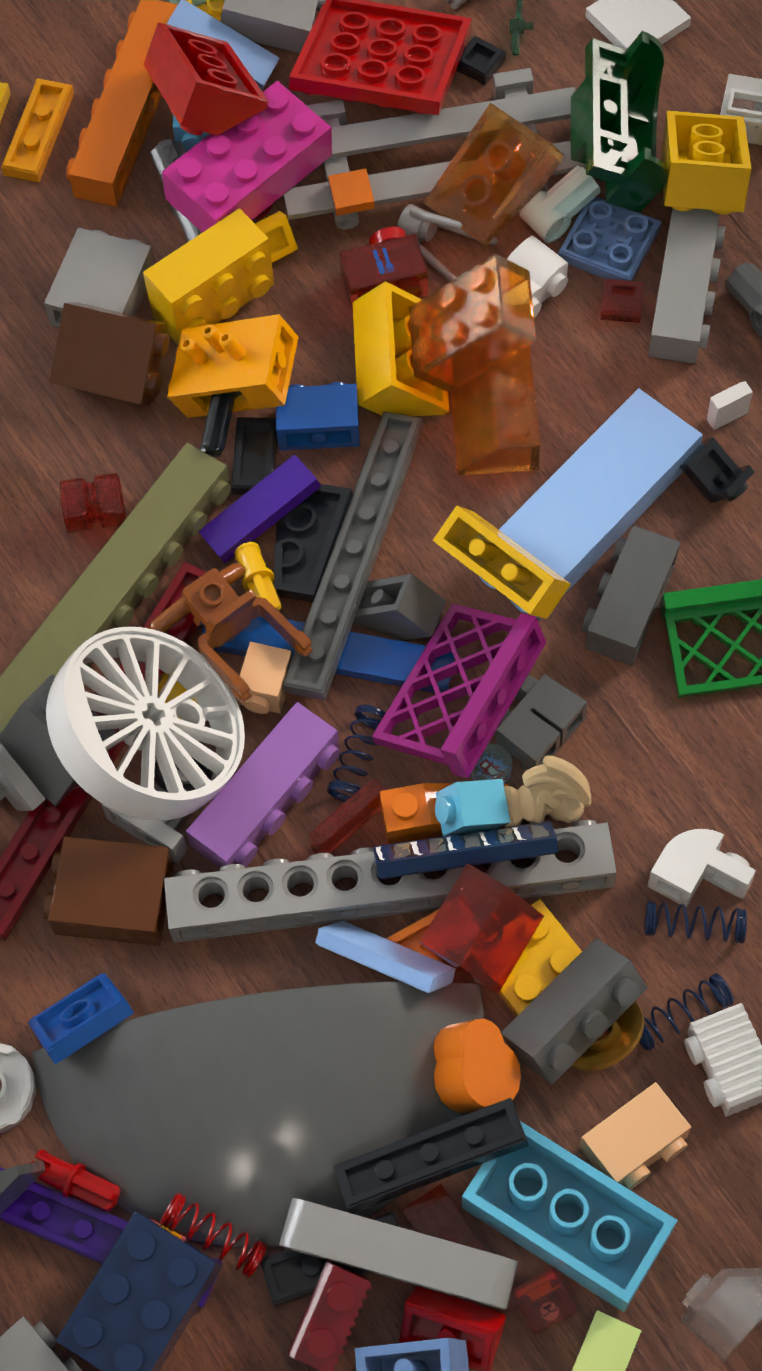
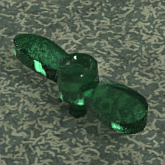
M523 0L516 1L515 18L510 19V34H512L511 50L513 56H520L521 34H524L525 30H534V22H525L524 18H522Z

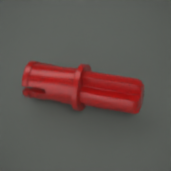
M44 1149L36 1153L35 1158L43 1161L46 1169L37 1179L63 1191V1197H76L105 1212H110L116 1206L121 1192L119 1186L87 1172L86 1165L82 1163L73 1165L49 1154Z

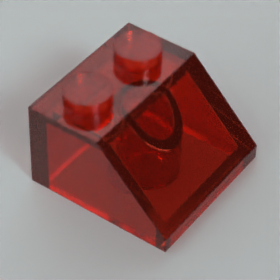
M467 863L422 937L420 949L445 964L456 968L460 973L498 995L544 915L507 886Z

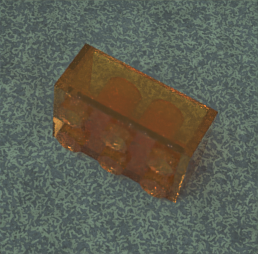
M496 253L409 307L414 377L447 392L452 391L536 341L530 271Z

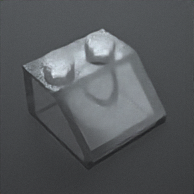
M762 1268L721 1269L713 1279L705 1273L688 1291L687 1297L682 1302L687 1310L680 1321L723 1362L762 1320Z

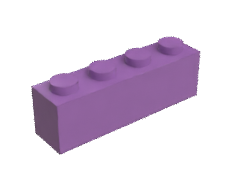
M296 702L233 775L225 787L186 830L190 847L219 868L230 864L248 866L258 851L257 845L265 835H273L281 827L286 817L285 812L294 801L297 803L301 802L310 792L313 786L312 780L321 769L328 770L337 760L340 754L338 730Z

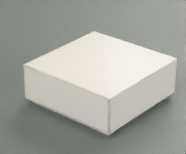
M746 381L740 382L711 397L706 420L713 430L749 412L753 391Z

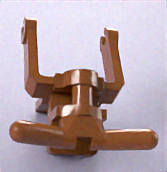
M233 563L220 572L216 568H212L185 587L182 591L183 597L152 620L149 624V629L165 633L190 612L194 616L193 621L197 627L204 624L206 630L204 634L198 637L199 653L204 656L229 687L234 697L243 703L251 697V694L248 692L250 687L213 648L228 644L250 625L252 620L261 616L300 656L306 657L313 650L310 647L312 642L308 636L301 630H297L266 598L256 597L252 589L240 597L235 593L230 585L244 576V567L240 563Z

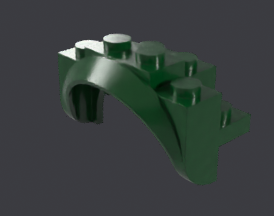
M641 31L628 49L592 38L585 47V80L571 96V160L586 164V175L605 181L606 203L639 213L663 189L667 181V167L665 163L656 157L657 113L664 66V49L657 38L644 31Z

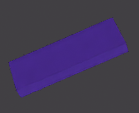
M294 454L198 532L225 564L235 556L234 552L237 547L243 543L254 541L319 489L321 484Z

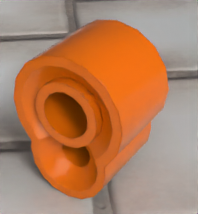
M474 1019L448 1025L439 1031L433 1046L436 1059L434 1083L441 1101L449 1109L461 1114L472 1113L508 1098L514 1099L519 1091L521 1081L520 1064L514 1051L504 1043L499 1028L492 1021Z

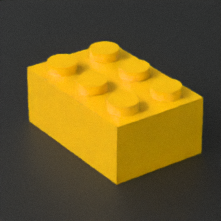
M666 111L660 152L661 161L667 167V181L663 187L664 206L672 207L678 211L705 209L722 215L731 214L732 212L744 213L751 175V162L744 117Z
M240 208L143 272L152 316L156 321L167 323L166 332L178 346L182 329L217 324L223 319H229L237 313L239 308L254 298L262 297L274 285L269 238Z

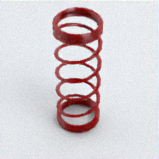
M180 1192L177 1193L163 1214L160 1226L167 1228L171 1223L169 1230L173 1231L183 1217L196 1206L195 1216L186 1236V1241H189L209 1217L213 1216L212 1224L202 1250H207L218 1234L229 1225L228 1236L219 1261H222L235 1243L245 1235V1244L235 1270L238 1271L249 1257L242 1273L247 1278L251 1277L266 1253L267 1244L258 1241L245 1255L249 1242V1235L245 1232L241 1233L228 1246L232 1234L231 1222L225 1223L211 1237L216 1222L215 1213L206 1215L194 1228L199 1214V1204L194 1203L190 1205L178 1218L186 1202V1196H183Z

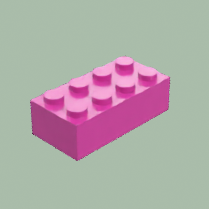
M276 81L263 92L269 101L267 109L219 135L209 134L162 171L165 199L201 232L206 231L239 208L253 220L332 156V127L279 81Z

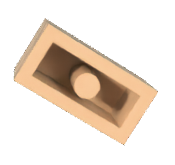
M655 1082L583 1135L579 1148L597 1170L631 1190L651 1174L647 1167L661 1157L665 1162L672 1160L688 1146L684 1140L688 1137L691 1126Z

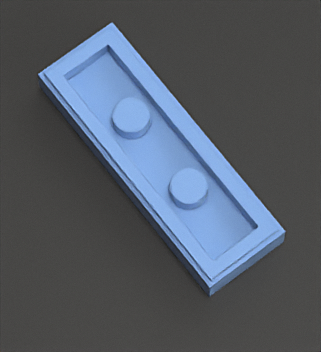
M180 0L167 22V25L228 42L261 90L280 59L186 0Z
M343 920L318 929L315 942L318 946L424 992H433L453 982L456 968Z

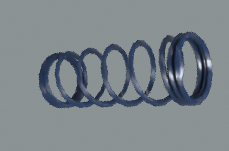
M363 704L355 709L354 715L357 720L350 724V729L354 735L344 740V744L349 751L342 752L339 755V760L343 766L335 768L333 775L336 780L331 781L327 788V792L340 801L346 803L360 801L361 795L359 792L363 791L362 788L356 784L341 781L336 776V772L339 769H348L357 775L368 776V773L363 769L347 766L342 761V756L346 753H352L367 761L374 760L373 756L368 753L352 750L347 745V741L350 738H358L367 744L377 745L375 742H371L374 741L372 737L358 735L353 730V725L357 722H361L374 729L377 728L374 725H379L382 719L371 718L362 713H372L383 719L386 713L375 706ZM336 789L346 791L352 794L353 796L343 794L337 791Z
M647 901L644 934L646 936L655 935L660 913L664 905L668 936L670 938L674 934L681 907H683L686 936L688 939L692 937L696 917L701 908L706 941L710 939L714 919L719 910L724 942L728 941L736 911L735 942L740 944L745 942L747 930V910L745 908L734 909L726 932L725 919L721 907L718 906L714 910L709 930H707L705 910L702 905H699L695 910L689 931L687 910L683 903L677 908L671 929L667 904L662 902L656 915V903L654 901Z
M718 973L710 975L709 982L701 980L698 986L699 995L690 989H685L683 991L684 1005L675 998H669L667 1001L668 1014L659 1007H653L651 1010L653 1024L644 1017V1021L654 1030L661 1043H664V1039L658 1030L654 1010H659L670 1021L679 1035L680 1030L673 1019L670 1001L676 1002L685 1011L691 1022L695 1021L686 1002V992H690L700 1001L708 1016L712 1015L702 995V983L711 987L715 998L722 1007L727 1008V1006L733 1005L734 997L721 975ZM644 1024V1030L639 1043L645 1050L650 1051L652 1048H655V1042Z

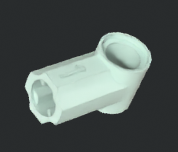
M577 165L546 193L539 191L530 196L521 207L520 217L546 243H552L567 231L571 218L601 193L600 187L592 176L586 175V170L583 167Z

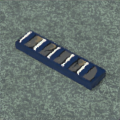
M551 821L373 847L378 878L381 879L550 855L559 852L557 836Z

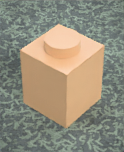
M255 642L249 643L240 677L250 687L248 692L251 694V697L243 703L239 702L240 705H244L249 711L258 714H267L269 711L281 714L287 694L284 692L282 684L292 660V652L290 650Z

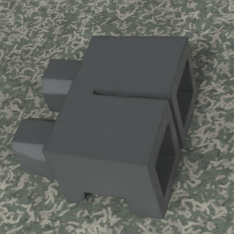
M528 674L514 698L519 704L513 711L507 710L494 733L496 736V747L502 751L507 750L520 760L524 770L543 764L544 757L547 755L554 756L559 751V745L562 747L586 719L587 701L546 674L540 680Z

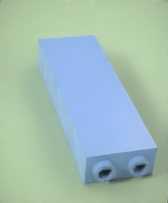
M638 388L499 530L568 581L571 585L566 591L567 593L682 474L683 470L679 466L701 445L703 434ZM480 577V579L487 586H489L492 589H495L493 586H491L488 582H486L484 579ZM511 601V603H512L519 611H521L522 613L527 614L526 611H524L522 608H520L518 605H516L513 601Z

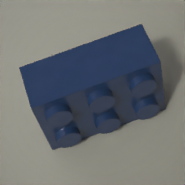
M134 1212L56 1341L101 1371H160L223 1265L146 1216Z

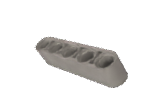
M296 1198L291 1200L279 1246L502 1310L507 1309L518 1266V1261Z

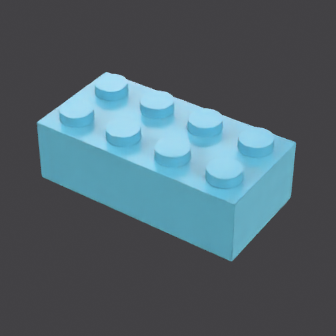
M521 1122L529 1146L483 1163L462 1195V1209L620 1311L625 1312L673 1232L678 1220Z

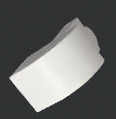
M694 829L677 835L666 845L651 870L647 887L678 904L683 903L687 908L700 883L705 879L743 900L752 884L756 870L749 867V863L743 857L735 853L727 852L724 854L719 851L724 834L709 829Z

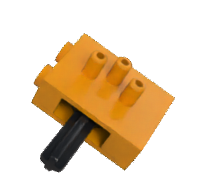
M280 314L182 329L179 346L176 350L172 378L168 385L167 397L187 418L207 416L200 448L206 454L212 457L221 456L225 448L232 412L285 406L299 336Z

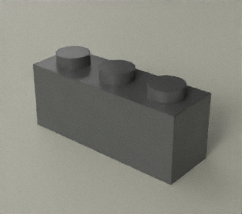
M634 525L627 540L620 537L612 556V561L616 562L612 574L604 573L597 590V596L601 597L597 609L592 607L588 609L582 624L581 631L587 633L585 649L633 666L677 563L681 542Z
M595 938L501 1034L519 1061L550 1084H553L642 995L647 986L628 958Z

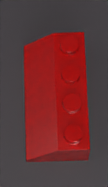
M158 22L143 65L184 131L199 136L203 132L219 135L267 109L268 99L228 42Z

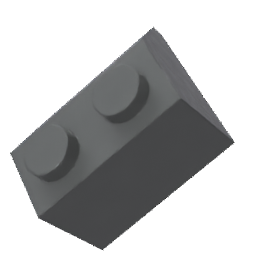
M51 674L17 709L1 732L0 743L45 799L56 808L78 783L71 777L58 758L48 732L46 705L51 685L55 679V676ZM91 710L93 717L99 716L96 712ZM115 729L98 730L102 741L117 733ZM115 746L108 749L107 753H109Z

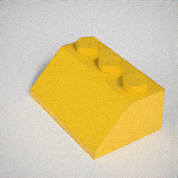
M386 281L352 302L358 405L381 416L383 412L412 417L445 415L450 412L442 309Z

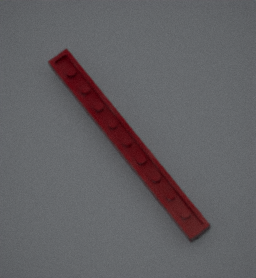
M183 562L143 628L149 629L150 622L183 597V589L204 575L206 571ZM189 612L165 633L187 644L197 628L193 621L194 616ZM137 661L145 681L146 663ZM121 663V664L119 665V667H120V669H121V670L124 672V674H125V671H124L123 666H122V663ZM158 669V685L165 675V672ZM96 712L99 716L107 715L100 712ZM124 740L116 744L108 753L113 764L126 744ZM79 784L56 808L45 799L37 808L29 811L0 857V939L6 941L50 869L55 851H61L64 836H70L93 798Z

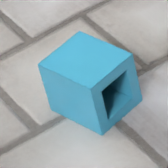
M503 779L455 782L435 793V814L437 820L441 823L443 836L498 829L510 823Z

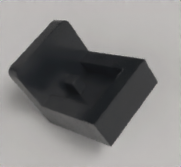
M713 437L704 440L679 466L710 503L725 499L730 502L738 498L748 488L746 481L755 472L750 465L739 468Z

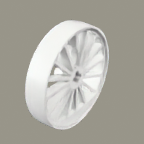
M119 627L94 635L79 646L63 664L48 694L46 705L47 727L52 745L61 763L71 777L92 797L109 808L128 816L159 821L181 818L197 811L211 801L225 787L235 773L242 758L245 740L243 718L238 702L229 687L202 654L183 641L160 631L142 627ZM112 658H120L125 674ZM94 661L106 678L85 664ZM137 661L146 663L145 681ZM158 669L170 676L157 697ZM176 680L188 690L165 703ZM83 684L97 692L99 695L85 692ZM91 710L107 715L93 717ZM205 721H209L211 728L204 726ZM119 728L118 733L102 741L98 730ZM124 740L129 745V748L116 769L107 750ZM200 742L216 746V753L208 749ZM137 750H142L140 786L125 779L123 776ZM155 757L168 792H160L154 789ZM192 758L213 771L211 780L208 779ZM175 764L196 790L188 792L184 790Z

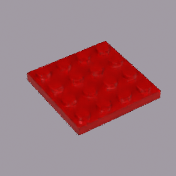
M326 0L291 71L289 90L303 92L307 95L340 98L346 102L358 101L375 104L382 108L393 107L410 110L423 115H439L470 35L472 18L365 0Z

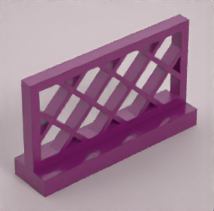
M452 603L373 733L372 738L375 744L448 765L453 775L468 779L547 643L536 616L520 613L516 620ZM459 619L474 623L475 629L452 637L451 632ZM501 630L509 632L503 642L488 647L485 639L486 636ZM479 639L481 640L484 650L460 659L457 651L458 648ZM452 651L456 661L433 671L431 665L435 658ZM489 661L490 666L484 675L470 681L468 680L465 670ZM461 673L464 681L463 684L442 693L440 692L437 682ZM432 684L436 695L412 704L411 698L414 693ZM469 695L470 700L463 710L451 715L448 714L446 703ZM440 706L444 717L421 727L417 716ZM412 718L415 730L400 736L390 734L396 724ZM443 730H449L450 734L441 749L427 745L425 738Z

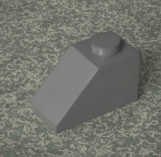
M413 574L368 581L353 624L404 641L432 637L434 631L439 626L440 615L446 600Z

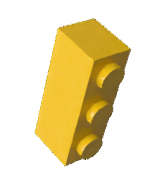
M456 505L432 540L533 616L547 619L571 585L477 513Z

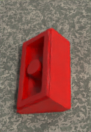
M417 1286L405 1302L399 1343L441 1338L466 1340L468 1366L478 1371H491L505 1326L506 1315L448 1294Z

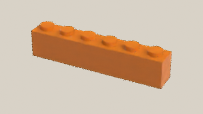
M140 0L137 10L130 13L125 39L119 40L117 44L115 63L112 69H107L105 73L103 92L100 98H96L93 102L91 121L88 128L84 127L82 129L76 157L71 158L67 165L66 178L71 183L74 198L118 207L162 97L143 64L158 22L167 24L178 4L160 0Z

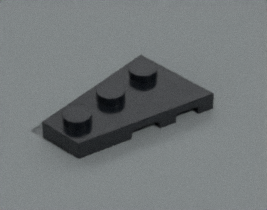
M321 484L319 489L276 522L274 587L279 597L313 603L353 495L350 488Z

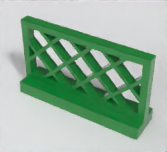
M762 579L663 593L659 609L661 620L665 623L678 698L762 686V675L754 676L759 669L762 671V657L758 659L739 645L750 629H753L762 636V625L756 622L762 614ZM757 612L753 618L746 615L747 613ZM734 616L747 625L735 642L714 628L722 617ZM715 618L711 624L704 621V619ZM691 621L705 632L692 648L678 638L676 623ZM709 634L730 648L718 665L697 651ZM680 649L688 654L683 662ZM733 652L755 666L747 677L736 679L722 669ZM692 658L712 671V674L705 683L686 685L684 668ZM717 675L724 679L723 681L712 682Z

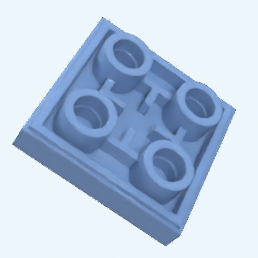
M595 197L582 208L558 255L567 261L570 266L630 288L661 229L662 221L639 212L606 203V200Z

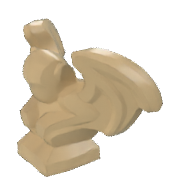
M547 755L543 759V764L526 770L522 775L524 785L518 790L512 786H504L510 823L506 824L505 827L519 826L523 821L530 824L544 822L545 815H550L557 821L574 822L582 816L584 807L591 805L590 786L586 777L576 766L555 756Z

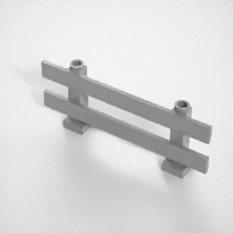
M531 68L493 74L492 101L441 109L439 115L415 113L346 125V111L343 100L306 105L332 127V156L323 162L326 182L294 187L284 194L288 220L333 213L335 225L339 229L348 230L359 224L358 212L336 216L328 183L329 175L350 172L347 156L509 129L514 148L513 151L368 175L374 205L522 181L524 193L529 197L539 191L546 193L549 190L548 176L569 173L577 165L586 170V164L571 160V141L540 146L535 125L570 119L571 96L575 92V88L570 87L533 94L534 80Z

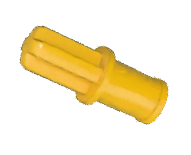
M243 543L234 552L236 560L244 567L243 588L245 591L252 589L256 597L266 598L279 611L281 603L273 585L274 573L266 567L257 543Z

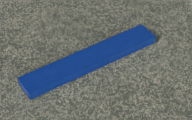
M261 616L252 620L250 625L234 640L224 646L213 648L214 651L245 657L249 643L255 642L290 650L292 657L295 649ZM288 620L297 630H303L304 622ZM203 626L201 635L206 632L205 626ZM350 631L335 674L402 687L426 646ZM451 651L436 657L431 665L432 670L434 671L455 662L453 652ZM452 676L437 682L441 693L449 690ZM432 684L422 689H419L421 691L435 693Z

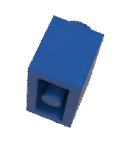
M333 382L321 386L290 385L285 406L276 407V431L279 451L360 447L357 385L342 382Z

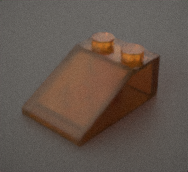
M490 103L424 201V204L443 217L461 222V230L486 246L544 187L565 155L550 142Z

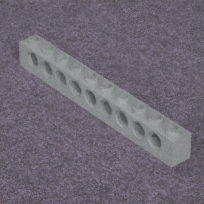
M581 820L571 824L570 827L554 829L558 841V850H569L577 856V859L571 863L561 862L555 857V854L529 857L533 861V865L523 869L514 866L511 860L488 863L489 870L482 874H474L466 867L444 870L445 875L436 880L428 879L422 873L401 876V880L394 885H384L378 880L374 849L370 847L356 849L351 852V855L336 857L329 853H318L309 856L307 860L289 862L287 859H271L264 862L263 866L245 868L244 865L230 864L221 867L217 872L201 873L198 870H183L176 873L175 877L164 878L168 927L173 942L178 943L336 923L342 920L352 921L438 910L462 896L468 905L471 906L613 888L617 872L608 822L597 824L594 820ZM346 877L352 878L357 882L356 886L348 891L338 890L334 886L338 880ZM299 883H307L313 887L312 891L306 896L298 897L290 893L291 889ZM254 889H264L269 892L267 897L260 902H251L246 899L248 893ZM219 894L224 897L223 902L217 907L207 908L202 905L203 900L209 895Z

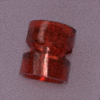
M118 473L96 475L91 483H88L83 477L60 480L61 505L67 533L90 531L96 523H99L103 529L120 527L125 521L124 498Z

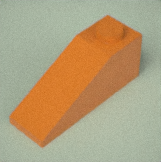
M421 783L379 791L387 844L443 837L441 823L437 820L435 814V793L453 783Z

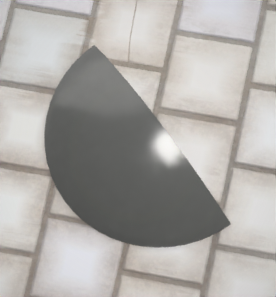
M404 982L351 983L256 993L188 1005L122 1021L56 1065L44 1047L34 1051L32 1055L36 1080L48 1117L58 1138L76 1164L82 1163L86 1165L87 1172L119 1186L121 1192L117 1202L118 1206L132 1215L134 1212H137L160 1224L161 1218L170 1202L180 1192L183 1196H186V1202L178 1218L190 1205L194 1203L199 1204V1214L194 1228L206 1215L215 1213L216 1222L211 1237L221 1226L231 1222L232 1234L228 1246L241 1233L247 1232L249 1235L247 1249H251L258 1241L267 1244V1248L281 1247L279 1242L292 1198L350 1213L346 1207L334 1165L463 1115L449 1109L441 1101L435 1089L434 1070L436 1059L433 1046L435 1037L444 1027L474 1019H483L481 985L452 982L445 987L427 993ZM399 1196L353 1214L368 1218ZM196 1206L183 1217L173 1230L174 1232L184 1237L187 1236L195 1216ZM213 1216L209 1217L201 1225L190 1241L205 1243ZM229 1225L218 1234L210 1245L224 1247L229 1232ZM246 1236L241 1237L232 1248H243Z

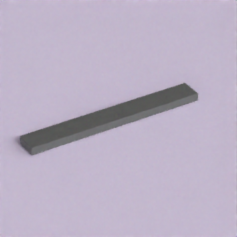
M383 412L302 630L311 640L312 645L310 647L313 652L306 657L300 656L296 651L294 652L282 684L285 693L326 700L424 427L422 418L390 412Z

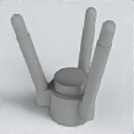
M413 204L405 207L397 227L405 230L410 248L415 250L453 284L457 282L456 276L423 247L420 242L423 240L429 242L439 227L492 245L498 243L496 237L464 227L459 221L430 213Z

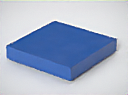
M101 973L31 1018L28 1024L56 1065L134 1014V1012L105 973Z

